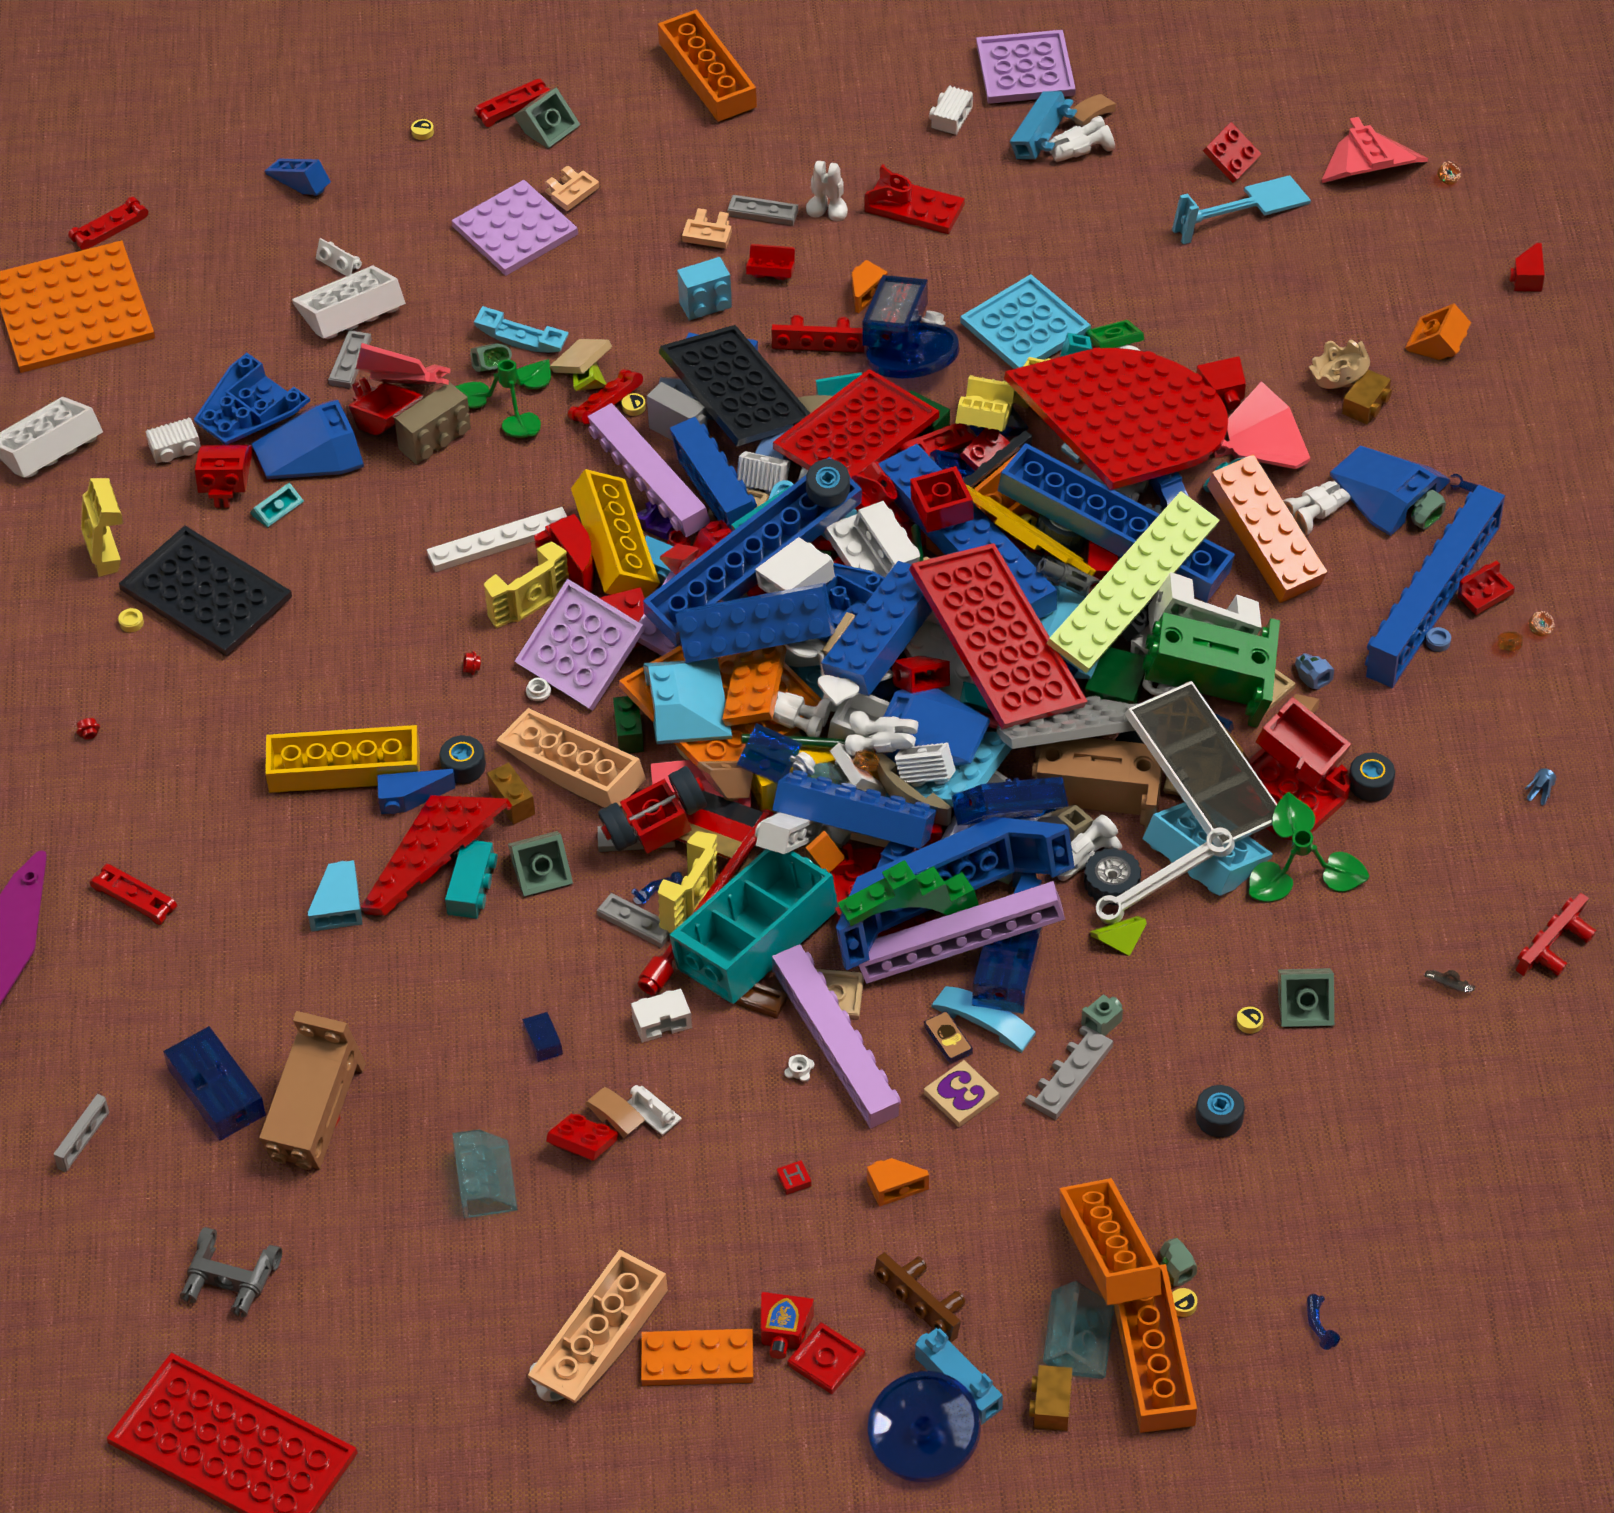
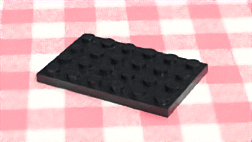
M736 325L660 346L658 353L736 446L786 432L810 414Z
M186 525L119 582L120 590L225 656L229 655L292 598L291 590Z

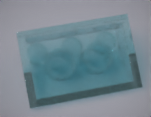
M480 1129L452 1133L464 1218L517 1211L508 1140Z
M1078 1281L1052 1290L1043 1362L1048 1366L1072 1368V1376L1105 1378L1114 1305H1107L1102 1297Z

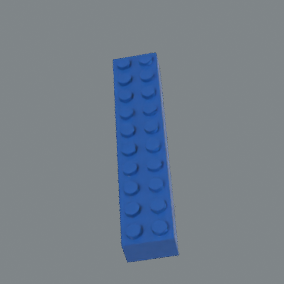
M1027 443L1023 445L1001 472L998 492L1119 557H1122L1160 515L1115 490H1110L1106 485ZM1205 538L1175 574L1192 579L1194 597L1207 603L1229 575L1235 554Z
M918 444L879 463L881 469L890 477L897 489L898 494L894 501L920 526V529L945 555L994 543L1038 618L1040 619L1057 609V589L1042 573L1037 572V568L974 502V520L927 533L911 500L910 479L942 469ZM882 480L881 484L886 487L887 482Z
M805 475L644 599L645 616L677 647L681 644L675 616L678 611L739 599L758 584L755 571L757 567L798 537L807 543H811L824 533L828 526L842 519L862 503V489L850 478V491L846 500L838 506L821 507L809 499L806 492Z
M1478 485L1474 492H1469L1464 507L1458 508L1454 522L1452 524L1448 523L1444 530L1443 538L1436 541L1431 556L1427 555L1420 572L1416 571L1414 573L1410 587H1405L1400 596L1399 603L1393 604L1387 621L1383 620L1376 637L1372 636L1367 645L1369 654L1365 661L1367 678L1391 688L1395 686L1425 641L1427 632L1435 626L1457 593L1459 582L1463 577L1469 575L1499 530L1505 495L1482 485Z

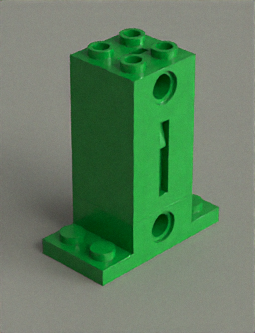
M1163 612L1160 620L1154 622L1152 635L1148 634L1146 638L1145 649H1148V655H1145L1142 669L1146 670L1145 680L1173 687H1179L1186 682L1192 681L1201 694L1246 704L1245 715L1249 716L1248 726L1257 728L1273 700L1280 620L1270 618L1266 627L1261 628L1258 636Z

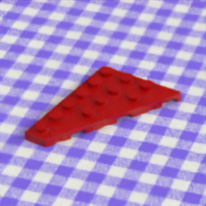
M430 795L361 906L363 912L369 915H386L397 903L403 901L408 896L406 892L417 882L423 884L442 865L451 860L449 855L461 845L466 847L483 830L489 828L494 823L493 818L503 809L509 811L512 807L509 799Z

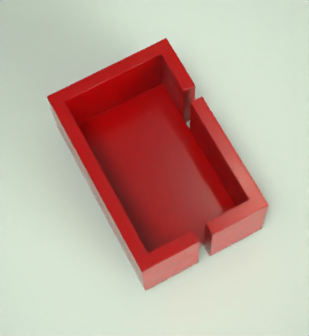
M1294 697L1262 728L1255 742L1291 772L1296 769L1298 771L1296 776L1312 789H1315L1344 759L1351 746L1350 742Z

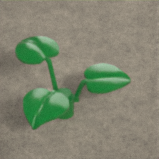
M547 359L516 369L514 361L502 360L497 365L498 373L494 374V380L490 389L482 382H468L455 386L468 397L469 408H479L487 403L486 398L492 396L499 381L502 387L510 388L515 416L507 417L503 421L502 429L504 433L517 438L535 436L540 432L541 421L537 415L531 412L519 414L514 385L517 383L519 386L524 385L528 389L545 387L551 381L550 361Z
M1287 792L1275 808L1272 826L1278 836L1282 838L1292 837L1290 856L1282 870L1274 862L1258 864L1250 875L1249 895L1253 899L1262 902H1274L1285 898L1293 887V879L1285 873L1288 871L1296 854L1305 856L1311 851L1321 866L1326 868L1323 873L1325 884L1336 892H1347L1368 881L1369 873L1357 858L1346 852H1333L1328 858V864L1325 863L1317 850V846L1313 845V835L1310 832L1315 825L1313 811L1308 805L1297 799L1290 792Z

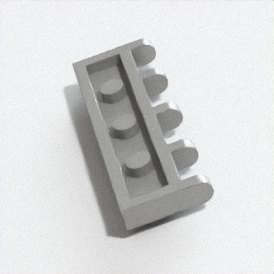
M1084 1025L1079 1029L1080 1034L1084 1036L1079 1045L1069 1042L1066 1046L1067 1050L1072 1053L1064 1063L1055 1060L1052 1064V1067L1057 1070L1054 1077L1050 1081L1044 1078L1039 1080L1038 1086L1043 1089L1039 1096L1036 1098L1028 1095L1025 1098V1102L1029 1106L1057 1120L1113 1047V1040Z

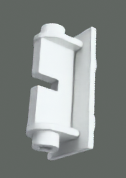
M322 238L319 239L316 254L317 260L346 276L351 275L353 269L361 267L362 261H360L358 256L346 253L335 246L333 242H327Z
M635 1085L631 1089L632 1098L627 1102L644 1117L645 1122L662 1136L682 1119L643 1086Z

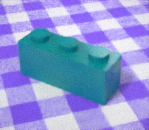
M473 840L466 847L461 845L445 898L447 915L478 919L480 909H484L486 904L485 890L491 887V869L496 868L498 860L497 853H494L493 843Z

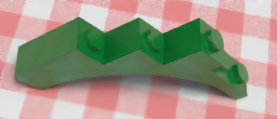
M905 860L883 871V879L838 902L839 909L850 926L874 914L898 908L922 907L939 911L945 915H951L979 905L975 891L963 872L943 881L933 866L915 876Z

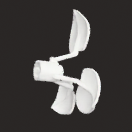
M818 638L785 644L786 648L797 656L806 658L819 657L822 676L818 678L817 683L824 693L823 698H828L832 701L831 711L836 712L844 700L854 697L859 693V686L852 680L824 675L821 662L824 659L822 649L825 643ZM889 669L881 681L893 677V672Z

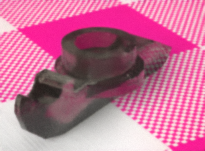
M1427 970L1424 977L1443 984L1449 989L1465 993L1475 990V986L1468 984V981H1460V975L1454 970H1448L1445 973Z

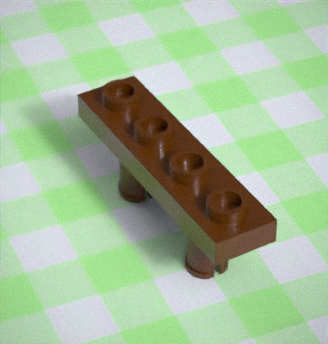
M885 1252L876 1258L873 1274L876 1276V1279L881 1284H885L900 1301L907 1304L916 1316L928 1323L933 1330L940 1328L948 1336L950 1342L957 1339L961 1320L953 1313L965 1305L964 1296L959 1291H954L939 1302L915 1280L916 1277L926 1272L927 1269L926 1262L919 1256L901 1267Z

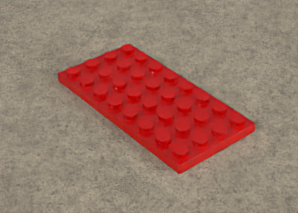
M994 543L911 564L909 571L1001 730L1079 709L1086 705L1088 701L1061 655L1046 644L1050 638Z
M172 1352L107 1436L108 1444L239 1513H316L358 1454L357 1448Z

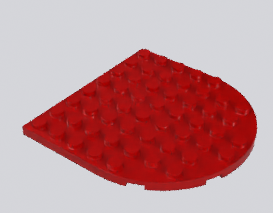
M1093 348L1005 371L1004 380L1110 490L1199 465L1208 460L1209 455L1220 449L1226 436L1228 414L1222 399L1215 389L1210 387L1201 375L1151 351L1143 352L1124 348Z

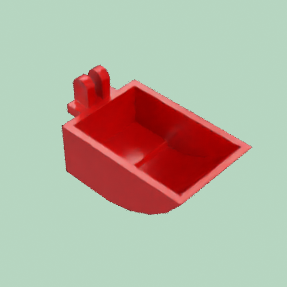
M363 377L359 380L360 384L358 382L352 384L356 396L352 397L354 402L348 406L358 429L377 435L395 424V417L421 401L423 395L387 382L373 387Z
M202 445L200 447L195 466L198 493H208V497L214 499L215 508H220V498H223L224 508H230V498H233V493L246 492L253 452L252 446Z
M572 514L545 526L544 531L535 534L536 549L553 542L567 551L569 580L592 593L594 588V566L591 541L587 530L576 515Z

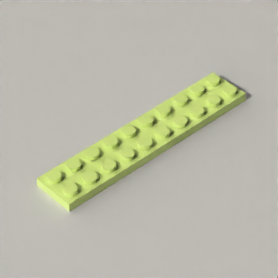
M1180 491L1054 632L1046 644L1087 673L1156 595L1170 572L1175 573L1217 526L1219 519Z

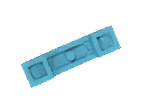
M482 306L474 321V326L487 335L508 345L535 352L561 351L569 333L547 326L542 331L504 319V312Z
M945 986L932 1004V1008L942 1013L947 1012L952 1018L959 1015L999 1035V1042L1021 1053L1035 1036V1031L1015 1014L992 1000L968 990Z

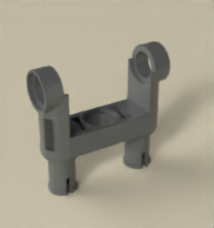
M1026 548L1021 550V553L1037 568V572L1042 573L1047 580L1081 596L1087 597L1090 586L1101 581L1049 555L1040 556Z
M203 1227L197 1241V1252L187 1270L189 1278L180 1293V1298L188 1302L191 1297L190 1303H195L203 1284L238 1292V1295L230 1310L236 1316H239L240 1311H242L241 1317H246L254 1298L261 1295L271 1271H276L282 1258V1248L269 1245L266 1250L263 1249L254 1270H245L211 1260L216 1250L214 1245L216 1243L217 1231L216 1229Z

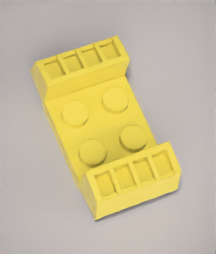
M970 375L966 397L961 396L959 400L955 423L967 424V426L974 425L979 428L997 429L999 431L1005 430L1016 391L1005 381Z
M90 478L88 490L82 495L81 531L91 561L95 564V568H97L98 577L118 572L121 561L109 526L123 524V519L109 478Z
M553 542L547 543L537 548L539 566L533 568L532 571L515 579L509 585L496 574L484 583L487 614L496 629L510 622L521 621L555 599L566 580L569 579L566 550Z
M695 832L687 841L688 876L683 878L681 885L663 879L659 886V927L667 930L669 933H672L691 916L715 882V875L718 870L716 834Z

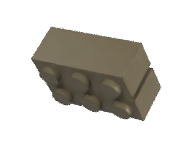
M449 382V385L442 386L396 416L395 425L398 449L417 465L424 459H428L433 454V450L438 451L459 436L464 435L471 429L470 416L467 413L469 412L468 397Z

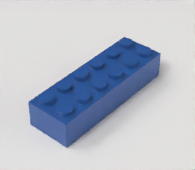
M692 417L670 427L679 463L718 521L723 520L732 531L731 524L757 507L753 495L747 494V488L742 479L738 481L734 467L732 465L728 466V460L724 452L718 451V445L713 437L709 438V432L704 423L700 424L696 417Z
M897 561L822 660L821 664L824 675L852 680L859 686L860 694L870 696L933 611L909 571L911 564Z
M826 583L683 609L675 614L685 663L832 636L835 632Z
M793 770V773H788L778 781L773 811L918 849L930 840L936 810L931 809L927 803L915 802V804L905 802L906 799L900 796L884 797L877 790L867 789L866 792L857 790V786L853 784H834L830 778L817 777L815 779L807 777L808 773L799 770Z

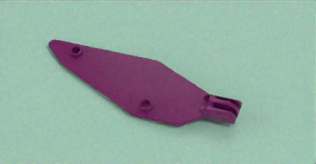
M42 850L36 852L13 874L0 894V1005L35 951L47 854Z

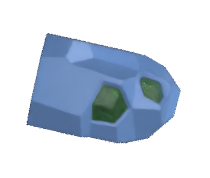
M1307 653L1296 658L1295 665L1298 675L1308 687L1320 689L1333 680L1334 669L1326 659H1321L1319 656H1312Z

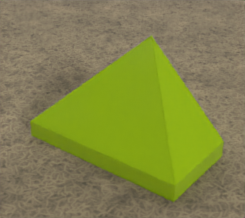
M594 363L584 374L573 373L574 389L576 391L604 388L606 385L597 363Z
M1135 916L1090 931L1091 937L1130 956L1147 923L1145 918Z

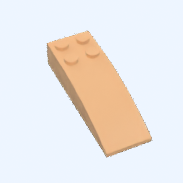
M529 708L496 740L497 744L538 773L576 795L604 808L616 802L621 806L620 801L628 798L646 780L639 758Z
M619 1249L529 1372L528 1378L576 1403L624 1351L668 1291L666 1273Z

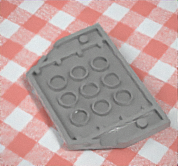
M1097 696L1087 697L1088 702L1082 708L1033 720L1021 725H1014L1002 730L998 725L997 734L1005 744L1015 749L1135 731L1124 713L1129 708L1138 704H1127L1106 699L1100 700V697ZM1152 713L1140 717L1147 728L1158 727L1157 717Z

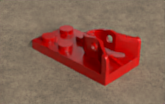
M882 164L880 167V178L874 189L867 191L864 195V208L867 213L945 234L950 233L965 205V198L911 184L908 178L891 172L885 167V164Z
M874 461L862 473L856 474L851 478L862 489V503L855 509L858 511L859 509L884 501L887 507L893 511L895 519L905 529L907 537L912 543L911 526L914 523L893 502L897 498V489L890 477L881 469L878 464L879 462ZM882 480L887 482L886 487L881 484ZM921 530V540L923 548L926 545V537L924 532Z

